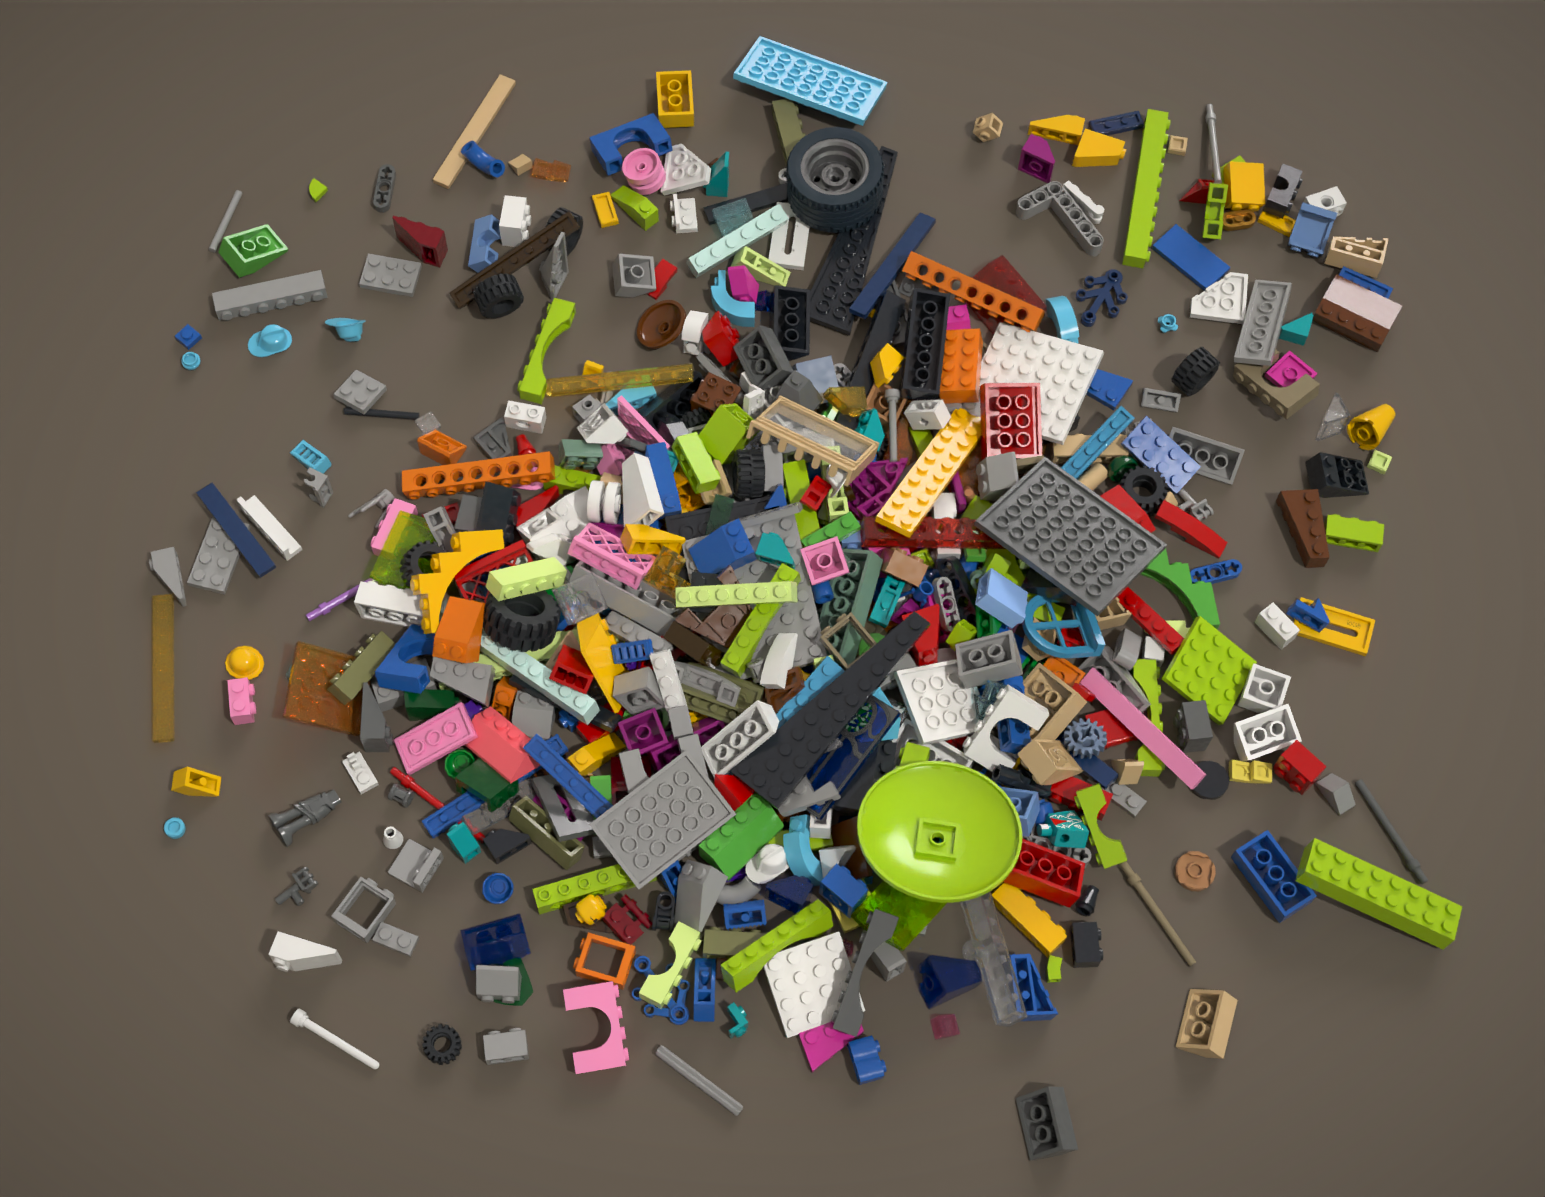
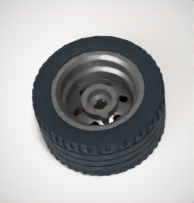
M823 128L804 136L793 147L788 156L786 166L787 197L790 207L797 218L809 227L819 231L830 233L846 232L864 225L876 214L883 197L884 166L880 151L865 135L848 128Z

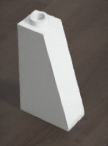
M637 453L632 454L622 463L624 527L625 524H644L650 526L664 514L649 458Z

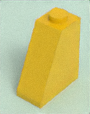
M1085 129L1072 166L1118 165L1119 160H1123L1126 149H1124L1125 141Z

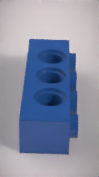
M1016 676L992 682L994 702L997 700L996 696L1001 688L1004 689L1007 684L1025 695L1023 677ZM1005 718L997 722L1000 751L1018 754L1031 742L1029 725L1021 720Z

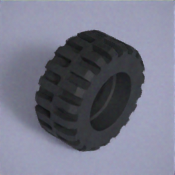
M545 590L498 601L489 593L485 604L483 629L488 637L491 636L492 641L498 642L504 648L508 647L513 651L521 650V652H527L531 650V652H534L552 643L556 635L561 610L551 594L548 595Z

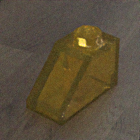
M829 387L823 393V397L843 415L857 417L868 408L864 387Z

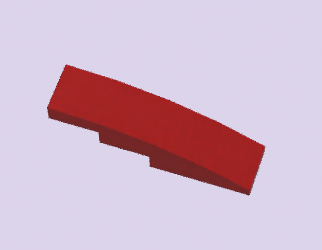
M1166 500L1163 501L1155 516L1156 519L1170 525V530L1185 537V542L1218 559L1228 543L1201 521Z

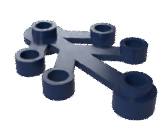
M1111 269L1106 272L1105 276L1097 278L1087 276L1084 280L1086 288H1093L1094 285L1105 284L1104 287L1090 291L1079 289L1076 292V299L1080 302L1097 297L1090 310L1082 314L1081 323L1085 327H1091L1095 324V314L1104 300L1108 308V316L1111 318L1118 316L1119 308L1114 305L1110 294L1111 288H1114L1118 304H1125L1128 298L1120 285L1123 280L1120 271Z

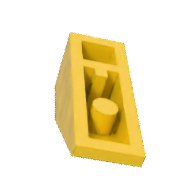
M1063 115L1030 121L1027 135L1033 134L1046 139L1079 145L1085 118Z
M625 524L620 538L627 554L680 555L683 548L682 544L686 541L684 537L644 524Z
M613 732L583 746L568 757L567 762L585 778L588 774L609 761L611 757L623 751L626 745Z

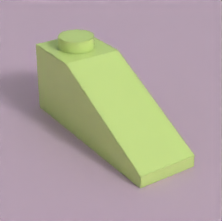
M747 246L735 253L731 267L745 265L755 280L778 286H786L791 273Z

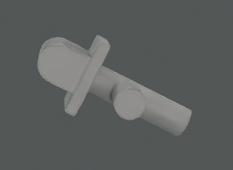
M1184 489L1178 492L1185 501L1178 508L1184 511L1190 508V515L1199 521L1201 519L1205 520L1208 515L1212 516L1214 514L1206 499L1197 503Z

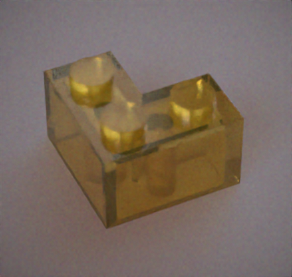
M662 546L644 580L676 597L675 587L691 586V583L678 576L687 559Z

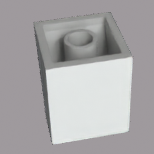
M549 508L516 527L526 545L551 533L558 536L560 533L571 538V543L573 540L562 518ZM531 552L535 557L536 561L546 559L540 555ZM570 555L566 565L575 562L577 558Z

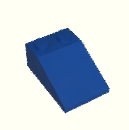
M739 518L719 527L688 549L700 573L720 574L728 565L735 570L757 560Z

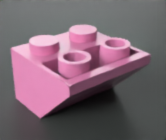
M603 444L601 446L603 458L597 466L600 475L602 476L606 472L622 476V463L634 454V451L617 444Z

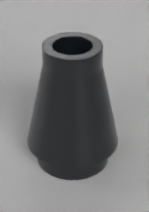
M1089 885L1075 903V910L1080 915L1090 916L1094 913L1099 889Z

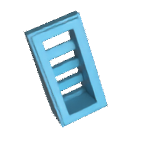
M304 440L290 452L308 469L310 467L323 474L332 465L327 456Z

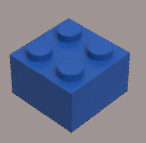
M836 863L821 880L819 894L850 919L866 901L868 889L862 880H856L851 876V872L846 867H840Z

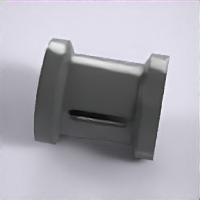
M397 783L392 786L388 794L389 800L400 802L405 808L411 804L414 798V791H407Z

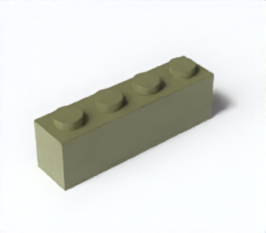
M782 99L772 101V115L787 166L788 156L793 147L806 135L801 131L803 126L801 118L798 119L797 116L799 115L797 104L794 105L792 100Z
M380 631L377 635L371 634L365 641L367 645L364 648L361 646L353 654L355 656L354 660L351 661L349 659L342 666L344 671L341 674L337 673L329 681L332 684L327 690L342 704L346 705L363 688V682H368L372 678L377 667L380 666L396 643L383 631Z
M528 796L523 797L512 806L509 821L524 834H528L533 842L565 870L570 869L581 859L585 846L576 838L559 842L545 811Z
M710 927L705 929L703 958L716 960L717 958L730 959L767 933H762L760 930L742 932L741 929L736 928L724 931L719 927Z

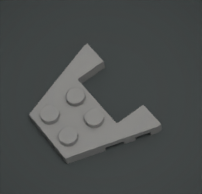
M805 776L778 810L783 817L807 810V807L815 804L819 806L831 799L834 801L838 800L841 796L831 781L814 792L807 776Z

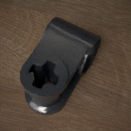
M662 892L657 897L652 931L660 929L669 930L670 933L673 932L675 898L670 892ZM664 899H669L672 902L668 907H664L660 903Z

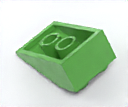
M265 224L223 237L218 253L240 278L255 273L286 253L288 248L271 227Z

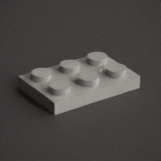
M368 253L359 286L364 289L413 297L422 264L420 262Z

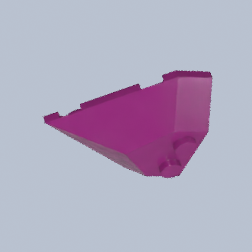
M908 457L900 458V461L889 462V460L871 462L850 483L856 500L850 502L847 499L849 512L851 511L855 518L860 522H864L880 512L889 500L908 461Z

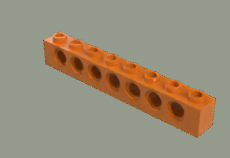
M913 251L910 252L902 270L907 273L905 277L915 281L918 278L922 280L923 285L929 288L936 286L939 288L938 292L956 295L954 299L963 303L967 300L972 303L971 307L980 311L981 308H985L988 310L987 314L996 318L1000 315L1005 318V322L1014 325L1016 322L1021 325L1020 329L1029 333L1031 330H1037L1045 313L1044 310ZM927 266L928 272L925 275H920V268ZM943 273L944 280L941 283H937L936 276ZM954 281H960L961 283L958 290L952 289ZM976 288L977 295L970 298L968 295L969 290ZM989 295L993 296V303L986 305L985 298ZM1004 303H1009L1010 310L1005 313L1002 312L1001 306ZM1021 310L1027 312L1024 320L1018 319V313Z
M548 451L403 470L402 492L407 498L416 500L424 496L437 497L439 494L454 495L462 491L474 492L478 489H484L485 482H491L508 488L516 484L547 483L550 480H555L554 457ZM538 467L536 471L530 472L532 468ZM519 470L518 473L512 474L513 471ZM500 472L497 477H493L495 473ZM482 474L479 479H475L477 475ZM463 477L461 481L457 482L458 478ZM445 479L442 484H438L440 480ZM426 481V484L420 487L421 483Z

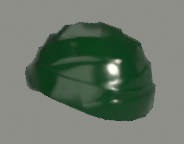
M1126 455L1115 457L1109 463L1108 476L1113 482H1121L1123 475L1131 468L1134 470L1138 464L1135 459Z

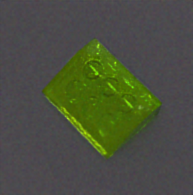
M399 511L371 571L370 578L384 585H393L398 589H411L410 586L405 584L407 582L406 579L402 580L401 578L403 572H400L399 569L402 566L400 561L404 558L403 555L418 542L422 541L423 543L426 540H430V544L433 541L436 542L425 518ZM419 558L418 566L424 574L433 573L430 561L425 558Z
M883 881L852 913L851 917L867 931L869 924L866 921L869 912H874L875 908L898 916L899 919L893 936L885 942L903 952L947 903L930 902L909 896Z

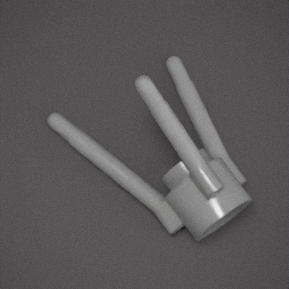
M384 489L375 498L350 513L348 517L351 518L377 504L381 509L386 508L375 525V528H379L381 520H384L387 515L386 511L389 504H392L395 498L390 491Z

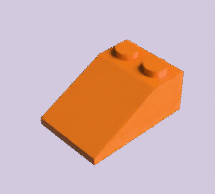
M453 596L449 597L434 636L433 657L461 663L479 661L485 603Z

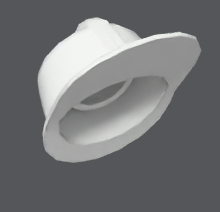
M830 464L826 469V478L833 487L830 498H833L846 481L848 472L839 468L837 474L834 477H830L828 474Z
M776 844L764 846L746 864L748 878L754 883L764 884L786 871L789 865L786 860L784 847Z

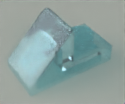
M987 680L983 695L974 694L977 719H984L986 709L990 704L993 705L995 703L999 690L1001 688L1004 689L1007 686L1006 684Z

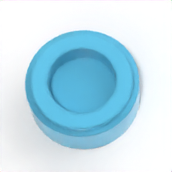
M171 818L166 821L164 831L169 838L178 839L184 835L186 826L181 819Z

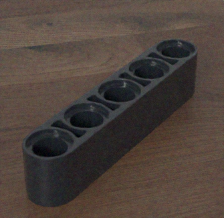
M955 556L941 559L937 568L941 577H947L951 581L961 619H965L977 628V623L972 619V614L976 616L975 598L977 595L960 560ZM947 562L951 564V570L948 569ZM956 579L959 581L960 587H957L955 584ZM964 597L968 599V605L965 604Z

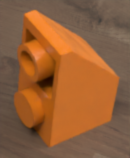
M504 676L496 686L492 708L510 721L517 691L521 690L509 685L510 678Z

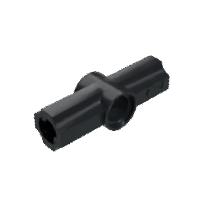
M1001 764L996 765L993 769L991 778L994 782L1010 788L1036 791L1039 798L1042 799L1048 798L1051 793L1052 785L1037 784L1032 778L1033 774L1026 769L1020 768L1015 770Z

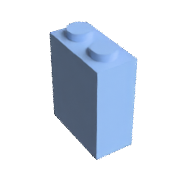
M991 568L979 578L975 605L1010 628H1013L1017 624H1021L1026 617L1025 610L1028 603V592Z

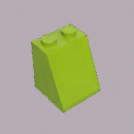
M736 403L723 404L718 407L698 436L702 439L706 451L713 456L712 459L720 460V463L723 465L731 463L736 450L744 449L761 430L757 431L750 439L746 438L750 422L754 419Z

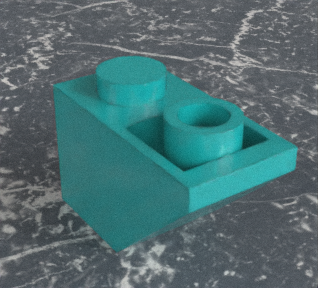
M873 408L861 413L858 426L854 431L880 443L878 452L885 435L878 412Z
M464 822L455 824L449 829L447 837L450 846L465 864L481 853L479 844Z

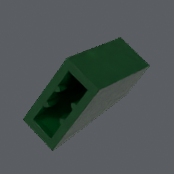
M424 689L421 694L404 691L405 708L410 721L431 719L460 703L459 697H455L454 690Z

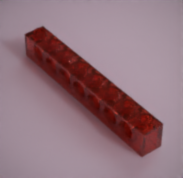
M875 516L863 517L860 524L861 547L1006 549L974 525L977 519L967 517L961 519H952L950 517L933 519L932 517H924L910 538L875 522Z

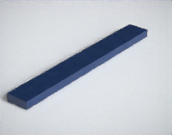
M921 212L918 214L851 305L849 313L863 319L867 318L880 297L886 292L904 267L910 252H915L936 223V218Z

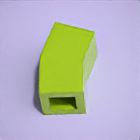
M1049 956L1046 966L1047 983L1061 981L1060 967L1062 958Z

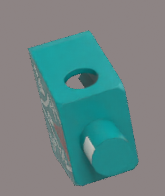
M1075 810L1049 813L1046 816L1045 824H1038L1037 826L1038 836H1047L1053 846L1085 848L1089 830Z

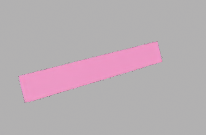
M1092 668L1081 680L1080 683L1094 693L1096 698L1190 789H1194L1206 776L1188 756L1095 668Z

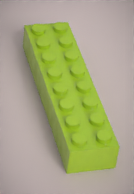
M1316 838L1304 848L1296 882L1440 949H1445L1455 940L1462 906Z

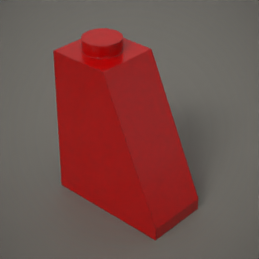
M563 644L549 679L586 694L594 675L581 651Z

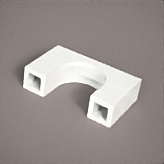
M1008 684L1004 689L1001 688L999 690L995 703L988 706L984 719L977 722L974 727L975 732L971 737L968 736L963 743L964 755L992 772L994 767L999 764L1009 768H1013L1015 765L1014 756L1000 751V748L990 739L991 730L998 721L1005 718H1016L1038 731L1049 716L1047 708Z

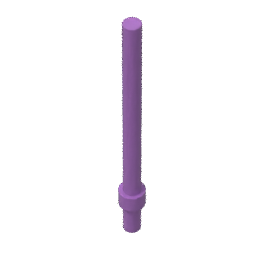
M400 561L364 582L373 581L378 583L399 571V568L402 566ZM359 585L327 603L323 602L318 605L317 609L306 614L308 621L322 614L326 615L331 612L330 609L355 596Z

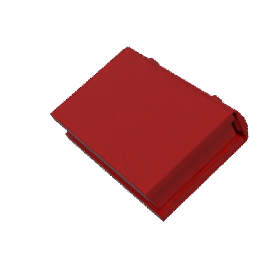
M1108 709L1086 715L1085 719H1083V722H1086L1090 718V723L1097 721L1098 727L1103 726V731L1107 732V743L1104 749L1130 741H1137L1138 739Z

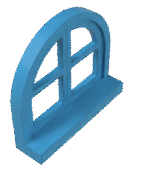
M1037 595L1028 602L1025 610L1026 617L1022 622V626L1028 639L1038 649L1059 658H1081L1101 655L1106 644L1095 614L1079 602L1076 606L1071 605L1076 620L1057 621L1051 605L1052 602L1060 601ZM1046 604L1052 621L1033 623V615L1036 609ZM1079 627L1085 646L1066 647L1060 629ZM1055 629L1061 646L1048 642L1037 630Z

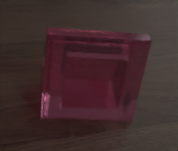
M955 1014L939 1015L930 1021L936 1040L960 1034Z

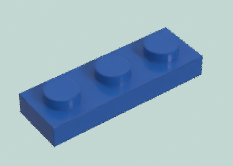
M1343 266L1339 276L1387 299L1393 290L1392 287Z

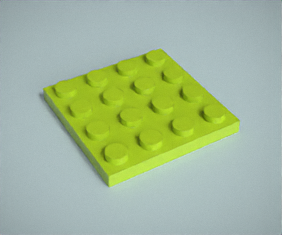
M1198 616L1191 625L1162 680L1189 702L1206 700L1209 718L1218 725H1222L1242 691L1252 665L1257 662L1204 618Z

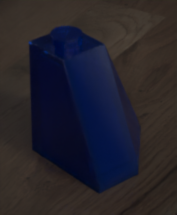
M931 955L919 964V972L923 976V983L919 984V991L928 1009H932L978 987L986 980L976 961Z

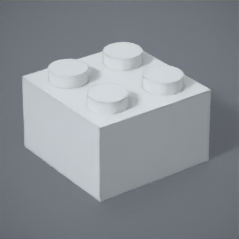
M506 195L504 197L499 223L502 246L517 247L528 239L529 231L527 226L531 225V215H529L530 205H527V199L524 197Z
M1253 664L1238 706L1259 714L1282 706L1291 677Z

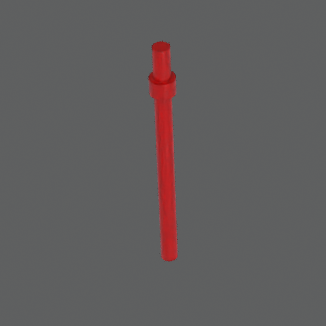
M396 767L391 769L390 773L400 780L405 788H410L438 810L445 806L414 782L415 779L410 775H405ZM463 819L457 823L464 822L473 837L482 844L484 843L485 835Z

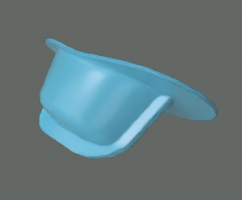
M333 318L325 321L327 325L335 326L340 338L349 342L361 339L363 323L366 322V320Z
M275 324L268 325L262 331L253 334L249 339L248 349L256 357H267L287 350L292 343V336L285 328Z

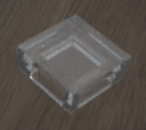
M431 411L415 420L423 435L441 428L440 423Z

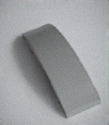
M674 661L681 684L683 683L714 695L719 702L732 707L736 706L741 690L736 684L709 670Z

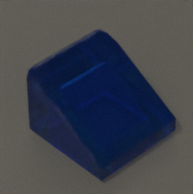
M768 290L758 292L755 311L770 312L771 293Z

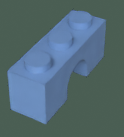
M492 214L475 220L468 266L477 273L498 260L499 254L491 249L490 245L495 240L501 239L500 220Z

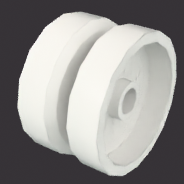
M592 480L587 501L588 522L599 523L603 518L606 524H617L621 508V484L609 482L605 488L603 481Z

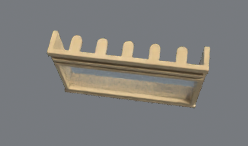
M781 395L755 420L750 422L746 438L750 439L757 431L762 430V444H767L771 435L780 439L777 449L781 453L786 450L787 444L797 447L794 455L797 461L803 458L804 452L814 456L811 463L814 469L820 466L821 460L831 464L828 472L830 477H834L839 468L848 472L844 483L847 487L875 459L880 444Z

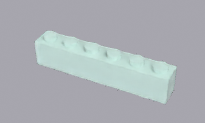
M777 204L691 256L686 264L695 278L734 256L735 253L745 246L749 247L782 227L789 218L781 205Z

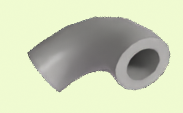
M745 876L738 884H725L716 903L723 905L748 902L761 890V885L752 882L748 876Z

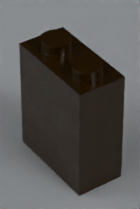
M673 621L663 637L698 662L713 669L720 665L725 654L707 640L676 621Z

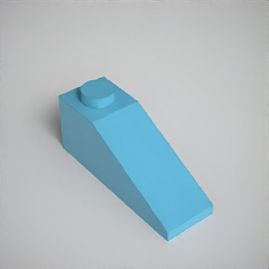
M639 376L635 380L630 381L606 405L615 415H618L617 398L622 395L634 409L644 407L657 396L650 376Z

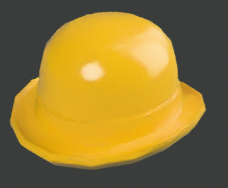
M240 646L228 654L225 666L228 673L236 679L248 678V680H251L263 671L264 660L260 652L253 647Z

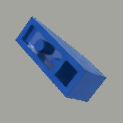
M695 958V1022H714L716 959Z

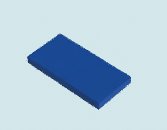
M1177 224L1152 246L1155 252L1204 291L1216 281L1218 282L1230 270V266Z

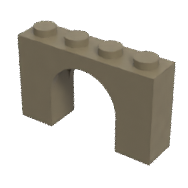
M1275 350L1271 366L1246 363L1234 365L1233 377L1235 380L1248 388L1249 392L1258 396L1264 404L1269 405L1278 415H1281L1286 420L1318 396L1320 384L1308 374L1303 375L1287 387H1274L1263 380V374L1278 362L1279 351Z

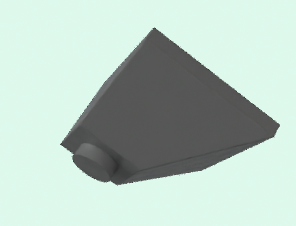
M794 370L784 381L773 402L781 395L815 411L823 399L810 379Z

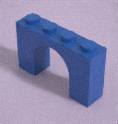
M654 113L589 137L592 152L607 175L622 170L623 161L618 148L627 142H644L658 156L673 151L671 138Z
M411 624L380 666L377 667L375 677L379 687L421 694L430 682L427 667L406 662L418 655H432L436 633L424 634L421 625Z

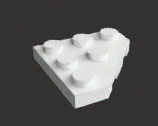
M683 144L672 146L673 151L666 153L664 170L666 172V180L661 187V193L665 196L709 184L711 168Z
M1230 272L1218 282L1216 281L1206 288L1204 292L1194 296L1190 305V317L1243 324L1246 315L1248 274Z

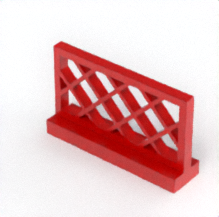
M523 539L462 568L455 575L454 580L464 599L469 600L467 596L469 595L471 596L470 600H473L475 597L485 600L484 603L486 604L487 596L490 593L489 590L486 597L476 594L479 585L486 587L487 583L480 581L483 574L489 573L494 569L499 570L502 565L516 566L517 558L523 555L526 556L527 563L533 562ZM467 582L476 583L473 593L465 591L462 585Z

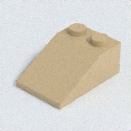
M1034 738L1018 753V756L1021 758V764L1030 770L1033 774V780L1039 785H1051L1080 774L1083 771L1060 740Z

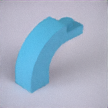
M718 270V277H715V286H711V300L714 309L723 316L726 315L731 324L742 327H754L755 302H741L730 297L726 291V270Z
M1065 296L1045 299L1047 315L1055 324L1058 338L1078 343V337H1080L1078 325L1069 300Z
M805 814L790 817L789 833L783 834V845L788 865L800 882L809 887L819 886L823 879L821 862L815 858L810 847V816Z

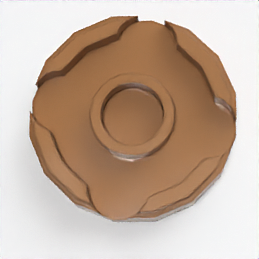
M1190 851L1182 855L1175 866V877L1178 883L1190 891L1207 889L1214 881L1216 875L1214 863L1206 854L1199 851Z

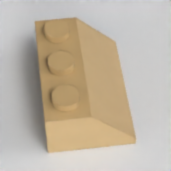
M1190 989L1176 1048L1206 1058L1224 1059L1238 1000L1223 990Z

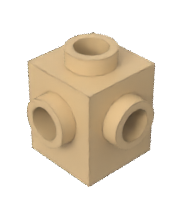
M993 113L978 117L975 121L973 133L983 142L1000 137L1003 122Z

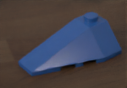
M666 443L646 445L645 457L649 458L664 514L657 520L664 519L665 516L680 514L682 509Z

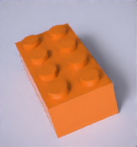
M980 328L946 330L939 393L940 399L943 400L944 404L979 402L983 347Z

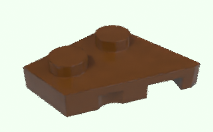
M795 667L788 670L785 689L765 688L767 704L772 706L775 714L805 687L801 668Z

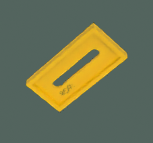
M1302 597L1299 599L1309 606L1314 602ZM1322 604L1330 621L1329 624L1354 630L1357 636L1353 637L1327 628L1317 632L1294 618L1293 623L1300 629L1297 636L1362 656H1366L1375 624L1374 619Z

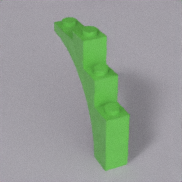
M1165 548L1140 575L1157 581L1173 592L1185 605L1193 621L1196 617L1201 616L1218 629L1220 621L1211 582L1198 581L1192 584L1188 563L1175 562L1169 565Z

